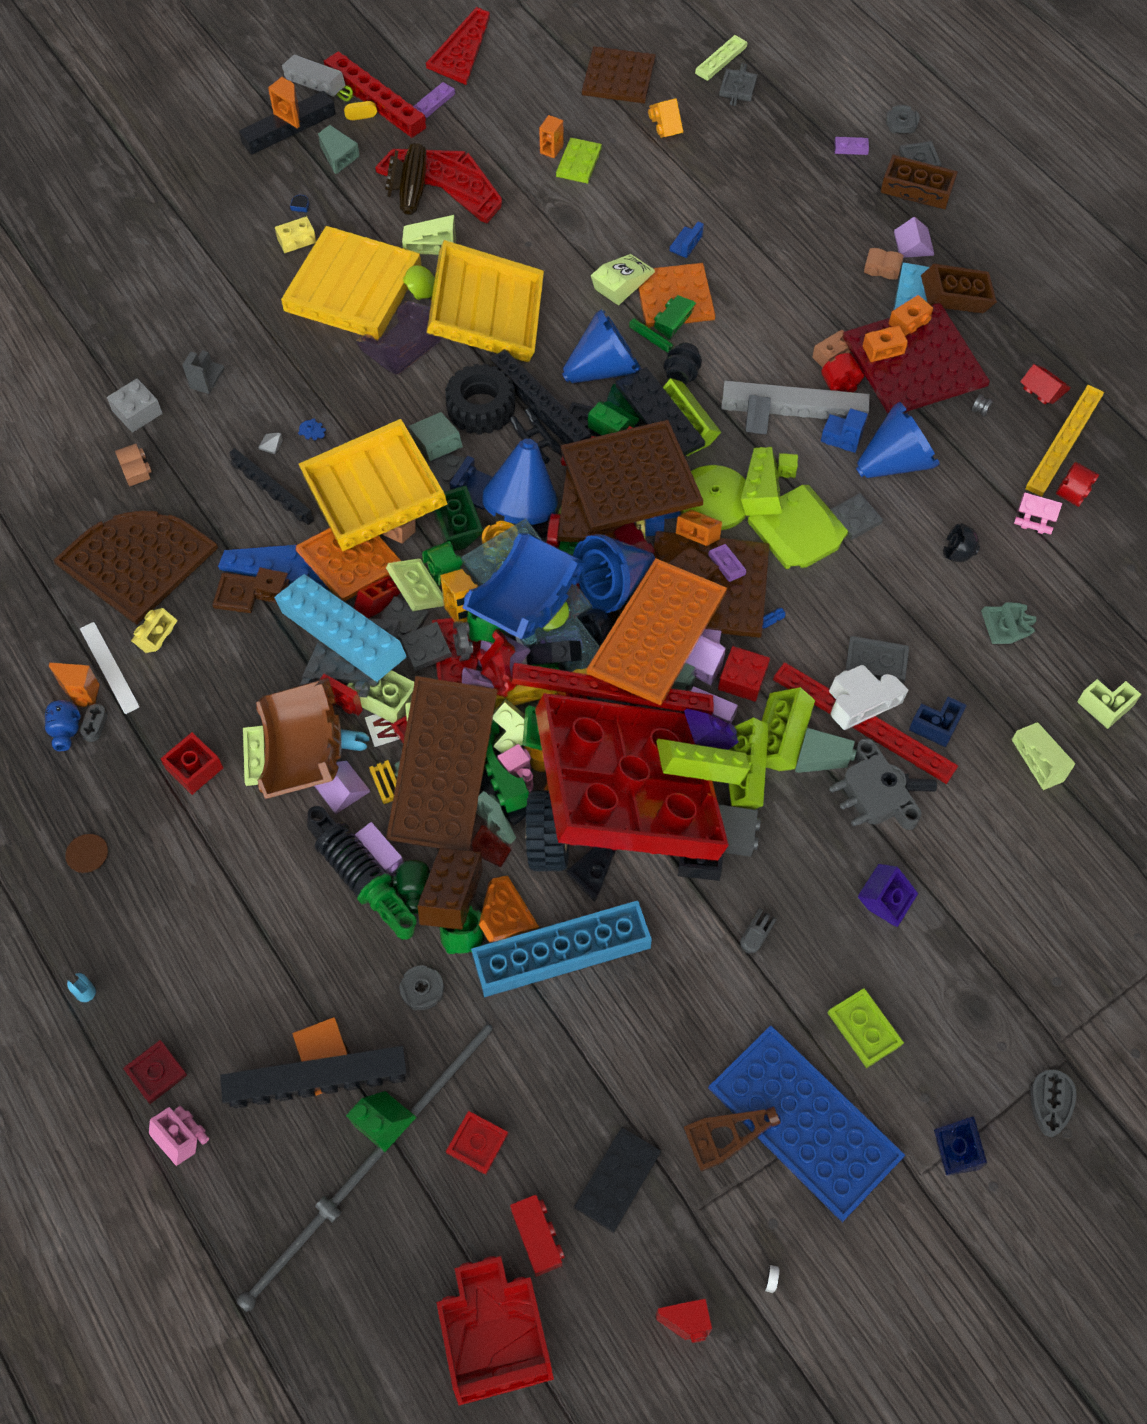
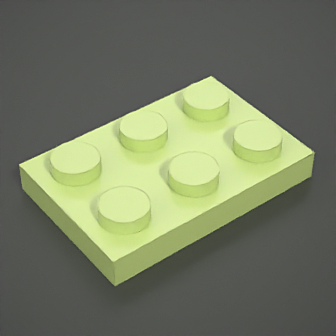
M421 559L388 563L386 569L412 611L444 606L443 593Z

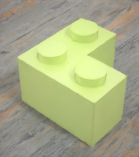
M1097 679L1083 691L1077 702L1108 729L1136 704L1141 693L1127 681L1114 692H1111Z
M506 698L495 709L493 720L505 729L494 741V747L501 753L517 744L521 746L523 743L525 714Z

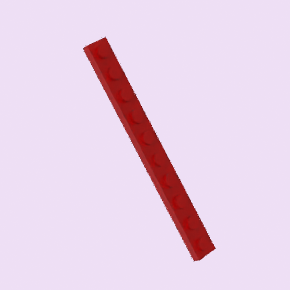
M784 662L774 675L773 680L787 689L801 687L815 700V706L831 715L836 699L829 692L830 689ZM876 716L852 726L855 730L945 784L949 782L958 768V765Z
M514 663L512 669L511 684L683 712L686 709L710 715L714 712L713 695L671 688L662 705H658L592 675Z

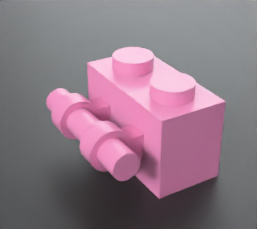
M1023 493L1017 512L1024 513L1025 515L1024 518L1016 517L1014 524L1021 526L1023 529L1030 528L1037 530V533L1051 535L1053 527L1047 526V521L1056 522L1062 503ZM1030 517L1041 518V522L1030 521Z
M517 744L498 755V761L510 774L517 778L522 777L530 793L533 790V774L530 771L532 768L530 764L531 756L526 749H522Z
M182 1106L177 1107L174 1112L168 1107L151 1118L149 1135L176 1166L195 1154L197 1139L202 1145L209 1140L202 1125H197L192 1119L193 1115L189 1111H185Z

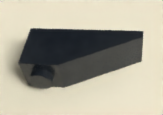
M560 641L526 646L531 650L527 655V665L582 661L580 641Z

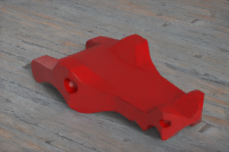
M496 629L492 634L495 642L487 652L480 649L476 657L482 665L480 673L492 681L493 689L498 690V696L507 698L508 691H512L516 687V684H511L512 677L510 671V659L516 651L504 634Z

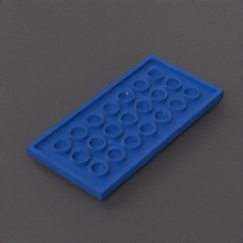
M772 1026L767 1028L709 1085L708 1089L733 1114L765 1110L774 1106L781 1124L769 1128L757 1138L841 1222L859 1206L905 1157L901 1150ZM768 1115L764 1116L766 1122H770ZM752 1120L741 1121L751 1132L754 1130L755 1126Z

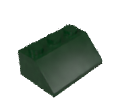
M467 486L445 491L447 505L433 511L443 541H450L453 551L467 548L483 533V528Z

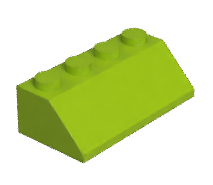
M670 378L663 386L664 390L705 440V446L686 455L689 456L710 446L721 434V431L685 384Z
M801 687L769 694L762 717V722L769 724L766 768L777 771L796 768L815 702Z
M657 739L656 741L662 771L665 774L739 785L750 770L747 756L744 752L665 739Z

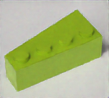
M760 447L753 450L741 497L746 516L783 514L777 463L772 447Z
M751 718L734 726L739 742L729 750L746 753L750 770L739 785L728 783L732 807L755 810L763 806L769 724L756 718Z

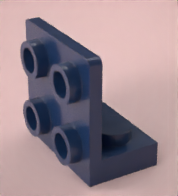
M467 456L450 481V490L467 486L474 506L484 510L485 507L482 502L483 490L492 476L476 470L474 458Z

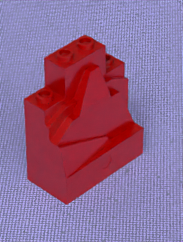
M490 1256L481 1262H467L458 1268H454L460 1296H447L442 1301L436 1303L452 1387L458 1405L554 1380L531 1277H518L512 1282L507 1283L501 1256Z

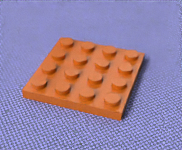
M703 263L653 268L655 273L638 287L644 321L647 327H654L656 315L660 311L663 313L666 309V303L671 298L674 300L677 295L696 302L692 314L685 323L715 320V311Z
M328 528L296 545V551L332 593L344 602L356 596L358 590L389 576L390 574L386 569L388 563L401 561L379 535L342 552L331 528Z

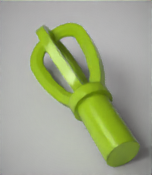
M345 86L344 88L348 89L350 93L341 89L337 95L342 100L348 102L354 95L353 90ZM340 93L348 96V98H344Z

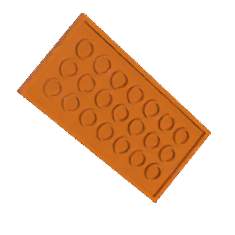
M655 558L587 667L586 673L658 705H662L725 596L727 588Z

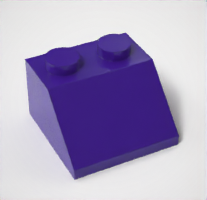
M691 709L684 710L695 744L729 750L739 742L736 736V728L732 724H728L718 717Z
M878 864L859 893L858 898L870 912L898 927L917 897L918 892L897 866Z

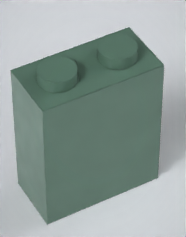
M442 412L408 426L415 444L429 461L463 447L459 431Z

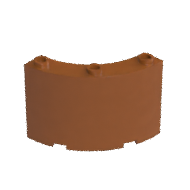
M328 678L265 695L256 702L257 712L261 716L266 746L264 749V768L257 781L258 788L263 793L265 799L334 780L339 769L336 762L337 759L341 758V728L339 715L334 714L332 704L336 703Z

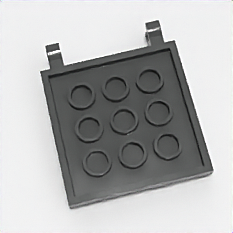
M369 619L397 638L402 626L400 620ZM318 640L302 675L303 679L300 685L318 681L323 674H326L342 684H354L355 689L360 690L359 697L367 698L371 685L377 686L378 682Z

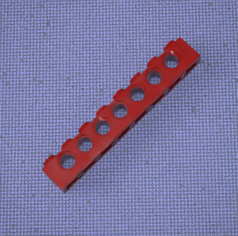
M338 51L324 60L325 66L342 72L345 85L353 90V94L363 102H374L377 112L408 136L413 138L426 129V117L422 112L415 109L410 103L403 100L401 96L391 91L390 88L384 86L378 79L372 77L356 63H353L347 56Z

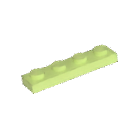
M734 35L696 68L695 74L707 81L710 80L747 47V41Z

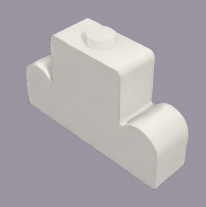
M864 665L849 671L845 670L834 678L829 690L836 699L831 716L843 730H846L902 704L908 689L893 675H883L879 681Z

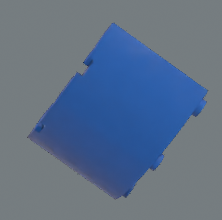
M519 533L513 542V548L497 572H494L491 578L483 585L469 590L465 595L463 609L520 639L528 638L535 634V629L538 627L543 628L561 609L569 597L566 593L572 584L576 585L586 562L528 533Z

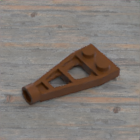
M774 1106L765 1110L704 1118L684 1126V1130L702 1172L724 1163L766 1130L781 1124ZM765 1115H768L770 1122L764 1120ZM748 1119L752 1120L755 1126L754 1130L744 1137H740L735 1124ZM728 1127L732 1130L733 1140L726 1147L719 1149L713 1140L712 1131L715 1128Z

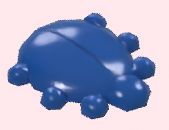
M311 419L301 423L298 434L300 436L304 435L307 440L313 438L316 441L317 437L320 439L324 438L325 434L323 432L326 429L321 428L323 426L322 423H317L315 419Z

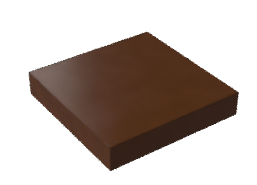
M222 573L213 601V608L252 613L256 595H254L256 589H252L256 577Z

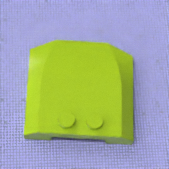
M801 485L781 496L783 514L751 515L748 518V524L764 543H769V549L785 569H790V566L805 568L837 551L848 534V530L810 485Z

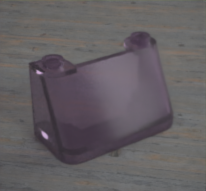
M405 301L397 309L399 323L377 341H375L373 336L364 334L356 342L362 352L393 374H400L439 343L442 337L427 333L430 313L429 306Z

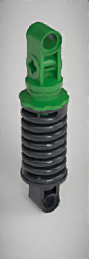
M311 807L307 815V828L317 839L314 846L315 850L324 856L334 871L339 874V877L354 892V895L361 904L369 903L370 908L379 913L382 920L390 926L397 937L403 940L410 939L414 935L416 917L406 907L402 899L397 896V891L389 886L392 882L391 876L385 873L381 866H378V862L364 848V845L359 843V839L349 831V826L345 822L336 824L323 807ZM403 924H407V925H409L410 927H407V928H406V927H403L402 925H403Z

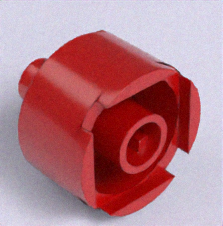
M850 353L835 356L836 360L833 362L828 361L823 366L821 374L831 391L853 393L857 390V385L864 378V373Z
M1075 462L1060 484L1056 495L1079 507L1084 498L1090 493L1091 485L1095 483L1099 474Z

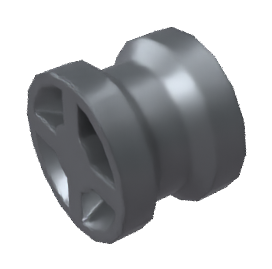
M979 394L972 407V411H978L985 417L990 410L993 400L986 399L983 395Z

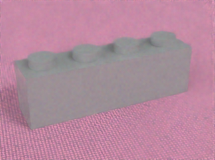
M293 55L282 65L284 76L287 80L319 92L324 90L327 95L333 97L346 86L341 71L297 55Z

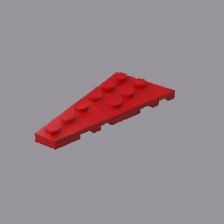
M476 7L426 62V68L467 85L490 19V12Z

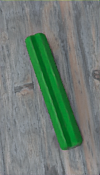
M633 318L629 322L631 329L668 353L673 347L671 342L637 319Z

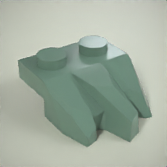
M1005 602L1002 607L985 606L981 610L992 644H1011L1035 632L1034 628L1030 626L1036 622V617L1025 613L1027 605Z
M483 791L478 796L477 814L487 822L486 832L503 845L506 842L511 844L516 839V836L495 796L488 795Z

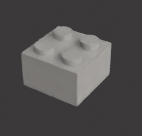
M138 379L133 380L107 397L112 411L132 433L163 414L158 400Z

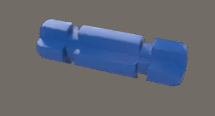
M782 608L774 610V613L770 612L764 615L762 628L765 629L776 623V620L780 621L785 618V611Z

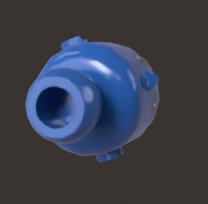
M67 700L53 701L48 704L45 710V730L48 735L54 737L51 744L57 751L69 750L72 745L70 737L74 736L79 728L81 715L78 707L73 702Z

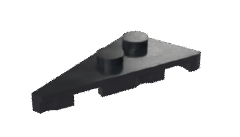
M594 847L566 871V874L594 902L598 898L616 850Z

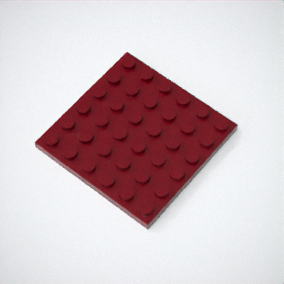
M941 303L931 305L933 307L931 320L926 325H921L915 332L905 336L908 343L905 354L870 362L863 348L865 334L892 327L889 325L890 318L843 332V339L887 414L898 402H901L907 409L904 412H908L989 386L990 381Z

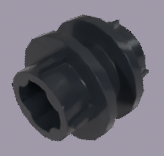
M685 342L669 350L663 367L667 373L668 380L671 378L687 384L697 378L699 369L702 366V358L698 348L692 343Z

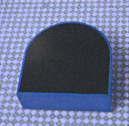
M304 195L295 196L290 204L291 211L307 212L309 208V200Z

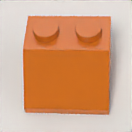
M281 77L268 87L273 114L298 129L300 127L299 108L295 86L291 81Z
M49 663V668L59 685L74 704L81 707L95 704L100 684L90 666Z

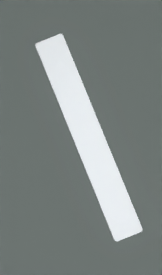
M92 622L80 628L123 712L127 714L139 708L134 695L95 623Z

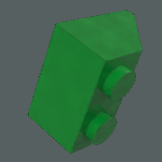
M679 295L674 300L671 298L665 305V311L663 313L660 311L654 318V328L670 340L692 314L696 302Z
M598 402L588 413V428L600 435L627 430L629 426L633 428L639 422V418L611 402Z
M386 1091L362 1098L346 1115L355 1128L384 1152L416 1119L414 1114Z

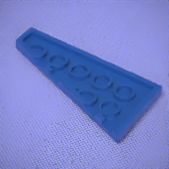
M296 545L224 550L218 565L219 570L253 577L257 576L260 567L288 573L286 579L290 580V584L305 574L330 592V589L296 551Z

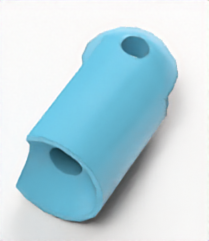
M341 729V749L363 751L367 748V745L363 743L369 741L367 734Z
M75 973L79 979L74 984L68 980V989L80 1002H89L94 998L96 988L84 974Z

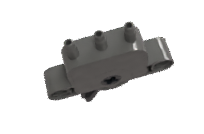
M866 738L860 740L855 755L858 763L848 768L844 779L830 786L829 791L833 793L844 788L849 799L841 803L840 808L844 810L855 806L860 813V816L851 821L852 826H857L864 822L876 825L895 817L902 828L906 830L914 829L921 817V810L909 794V791L935 792L937 790L936 780L909 779V774H905L899 767L887 762L872 740ZM862 749L867 750L869 753H864ZM906 815H910V816H912L914 819H913V820H912V819H909V818L906 817Z

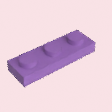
M442 82L413 107L422 112L427 118L455 95V89Z

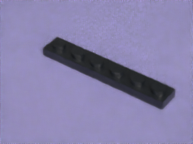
M235 448L229 452L232 466L237 470L240 469L247 479L255 481L261 490H266L270 497L275 501L278 500L285 510H290L300 522L303 521L307 525L314 521L312 512L306 505Z

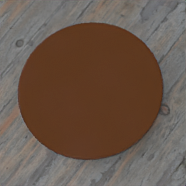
M84 834L78 836L67 847L65 854L66 862L76 872H92L105 862L108 855V847L106 842L98 835Z

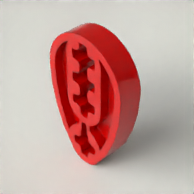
M551 514L547 543L559 549L558 529L560 514Z

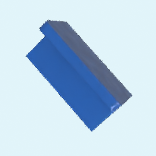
M697 222L693 229L684 227L670 246L669 251L687 258L702 238L704 224Z

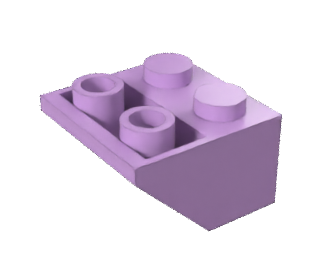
M701 635L686 663L695 667L694 675L696 678L712 685L723 667L726 648L720 643L713 642L705 638L704 635Z

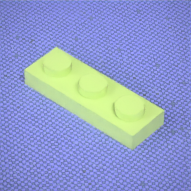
M263 726L243 728L245 785H258L257 780L262 774L265 763Z

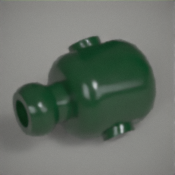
M420 860L402 862L396 869V875H393L394 888H396L398 895L406 900L405 905L412 914H418L417 905L430 874L428 865Z

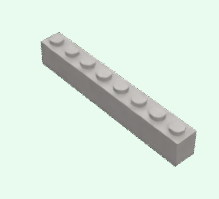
M724 381L721 408L724 410L747 412L749 395H757L771 398L769 414L828 419L831 414L846 419L850 408L869 413L870 394Z

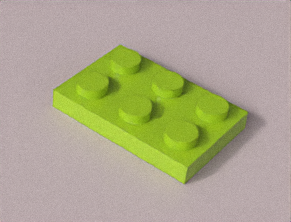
M570 137L556 171V177L588 184L602 150V144Z
M865 988L827 1012L866 1068L904 1044Z

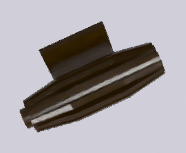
M419 143L409 145L404 162L398 159L399 151L395 150L394 156L390 157L385 186V190H388L387 197H391L392 190L399 189L400 210L406 215H412L417 211L423 193L426 174V147Z

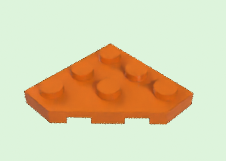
M508 875L493 878L488 883L479 926L489 942L503 940L539 928V925Z

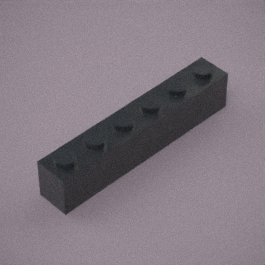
M323 90L298 102L300 123L298 129L273 114L239 130L241 142L250 154L253 155L336 115L334 101Z

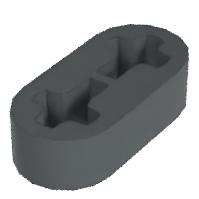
M93 704L86 711L80 732L88 742H94L101 736L107 719V712L102 705ZM93 727L94 732H91L90 735H88L87 731H91Z

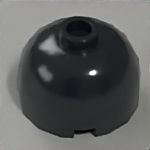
M963 523L961 525L956 524L947 536L946 540L949 541L948 548L944 546L943 555L944 558L955 562H965L975 556L980 549L979 538L975 530Z
M589 609L577 616L579 622L576 623V629L584 644L588 642L591 645L589 647L591 649L600 648L614 626L612 618L601 609Z

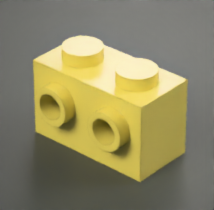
M307 216L275 227L277 240L284 253L316 243L315 232Z
M163 608L149 611L144 618L145 622L143 625L137 627L133 633L135 636L131 641L145 653L159 650L163 644L162 642L172 632L174 625L178 621Z

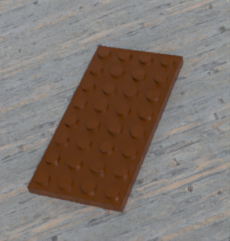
M419 676L415 677L386 836L387 840L437 849L470 851L497 689Z

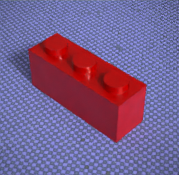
M533 1195L511 1204L510 1209L535 1276L538 1277L562 1267L561 1259L565 1258L560 1244L555 1245L553 1236L556 1233L552 1222L547 1223L544 1214L548 1212L543 1199L538 1200L537 1195Z

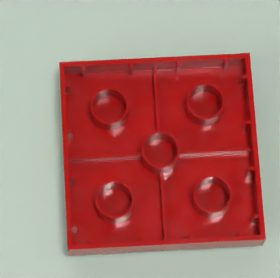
M543 693L535 712L558 843L681 856L692 859L699 858L717 861L720 859L729 844L713 782L711 780L665 774L662 771L657 739L695 744L684 713Z

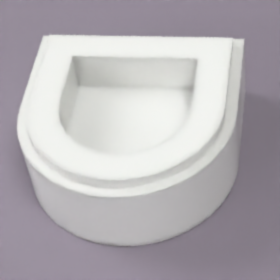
M770 1265L768 1268L766 1292L773 1293L776 1291L779 1278V1267Z

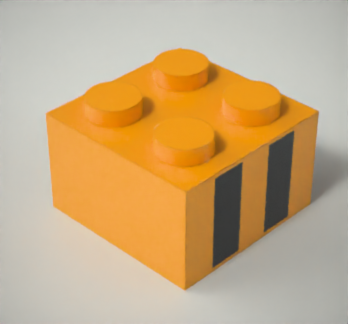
M463 569L440 575L445 610L455 622H466L468 611L463 609L464 597L469 590L477 588L478 585L473 583L470 575H467Z

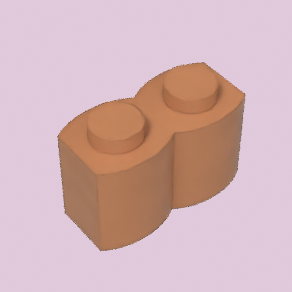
M870 248L864 273L871 276H882L887 279H898L904 255L893 251L886 252L879 248Z
M133 444L115 451L129 486L150 479L149 473L152 471L148 462L144 463L143 461L146 457L142 448L138 449L137 444Z

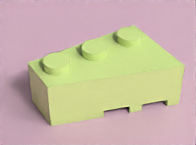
M454 215L406 225L403 229V249L416 253L439 255L444 240L456 243Z
M1038 722L1017 730L1012 738L1013 743L1043 790L1064 782L1075 765V762Z

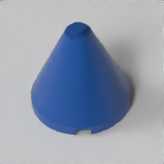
M603 309L595 313L563 367L564 372L562 375L567 382L571 381L573 384L628 376L641 370L628 344L610 317L605 316L604 313L606 312Z
M898 402L891 408L858 460L856 470L861 477L874 478L929 470L940 465L939 460L934 459L933 455L935 453L912 416H909L908 413L903 414L907 409L901 402Z
M524 439L518 443L483 490L482 502L486 510L493 516H496V513L505 516L504 521L520 525L539 524L548 521V517L551 514H556L558 498L539 447L532 439Z
M602 534L587 536L584 541L577 544L573 553L574 557L586 562L576 583H579L583 594H580V597L591 609H601L606 613L620 609L639 586L655 560V556L647 550Z

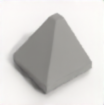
M281 433L266 434L258 449L276 454L283 442Z

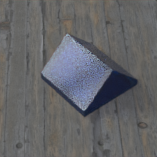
M969 1117L934 1130L947 1176L981 1170L987 1164L974 1117Z

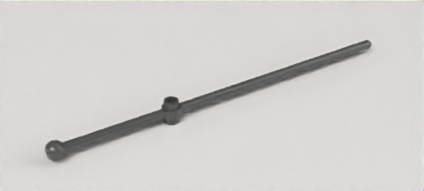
M486 1025L412 1107L410 1110L412 1114L417 1117L491 1033V1025ZM377 1147L332 1199L328 1200L324 1196L316 1204L315 1208L320 1211L254 1287L249 1292L246 1291L239 1295L237 1304L246 1312L251 1311L256 1305L257 1296L326 1219L332 1223L341 1214L337 1206L385 1153Z

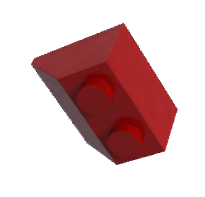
M1036 364L1032 365L1020 381L1025 385L1023 387L1024 390L1030 394L1033 392L1037 394V399L1044 404H1047V402L1054 404L1071 388L1046 368Z
M706 1299L657 1309L656 1320L684 1340L691 1339L692 1343L705 1341L712 1330Z

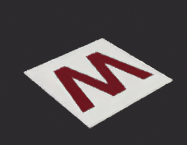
M376 714L365 717L374 747L399 740V737L391 728L393 723Z

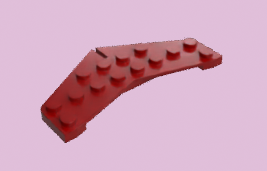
M408 149L391 150L375 167L376 172L388 176L390 157L394 156L395 150L399 151L398 159L404 162ZM426 150L424 184L441 187L476 218L487 224L502 207V198L469 153L466 154V151Z

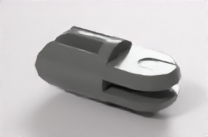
M758 908L741 937V948L749 954L755 953L760 949L777 920L773 917L766 929L763 930L770 917V914L766 912L758 925H755L763 912L761 908Z

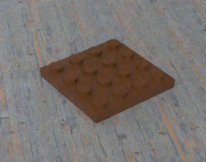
M593 46L582 88V95L645 104L656 54Z

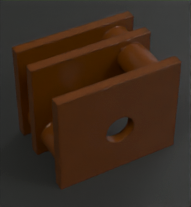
M260 567L252 589H256L254 593L256 595L255 598L277 603L274 597L290 585V580L286 579L288 573Z

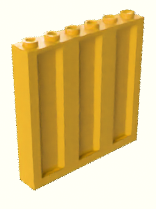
M326 226L281 299L283 309L288 313L380 340L408 291V287L403 281L407 270L415 265L421 266L420 253Z
M444 240L438 256L427 333L494 353H499L505 349L513 358L530 362L535 352L544 271Z
M401 419L299 463L302 474L342 552L447 505L444 491Z

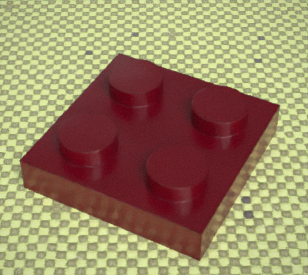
M161 1040L123 1068L149 1104L153 1103L187 1076Z

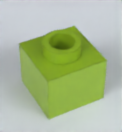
M779 453L777 463L778 477L795 478L798 467V455Z

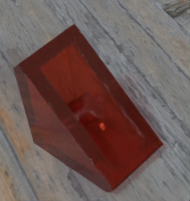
M485 825L480 827L471 842L474 852H481L482 859L498 867H502L511 852V849Z

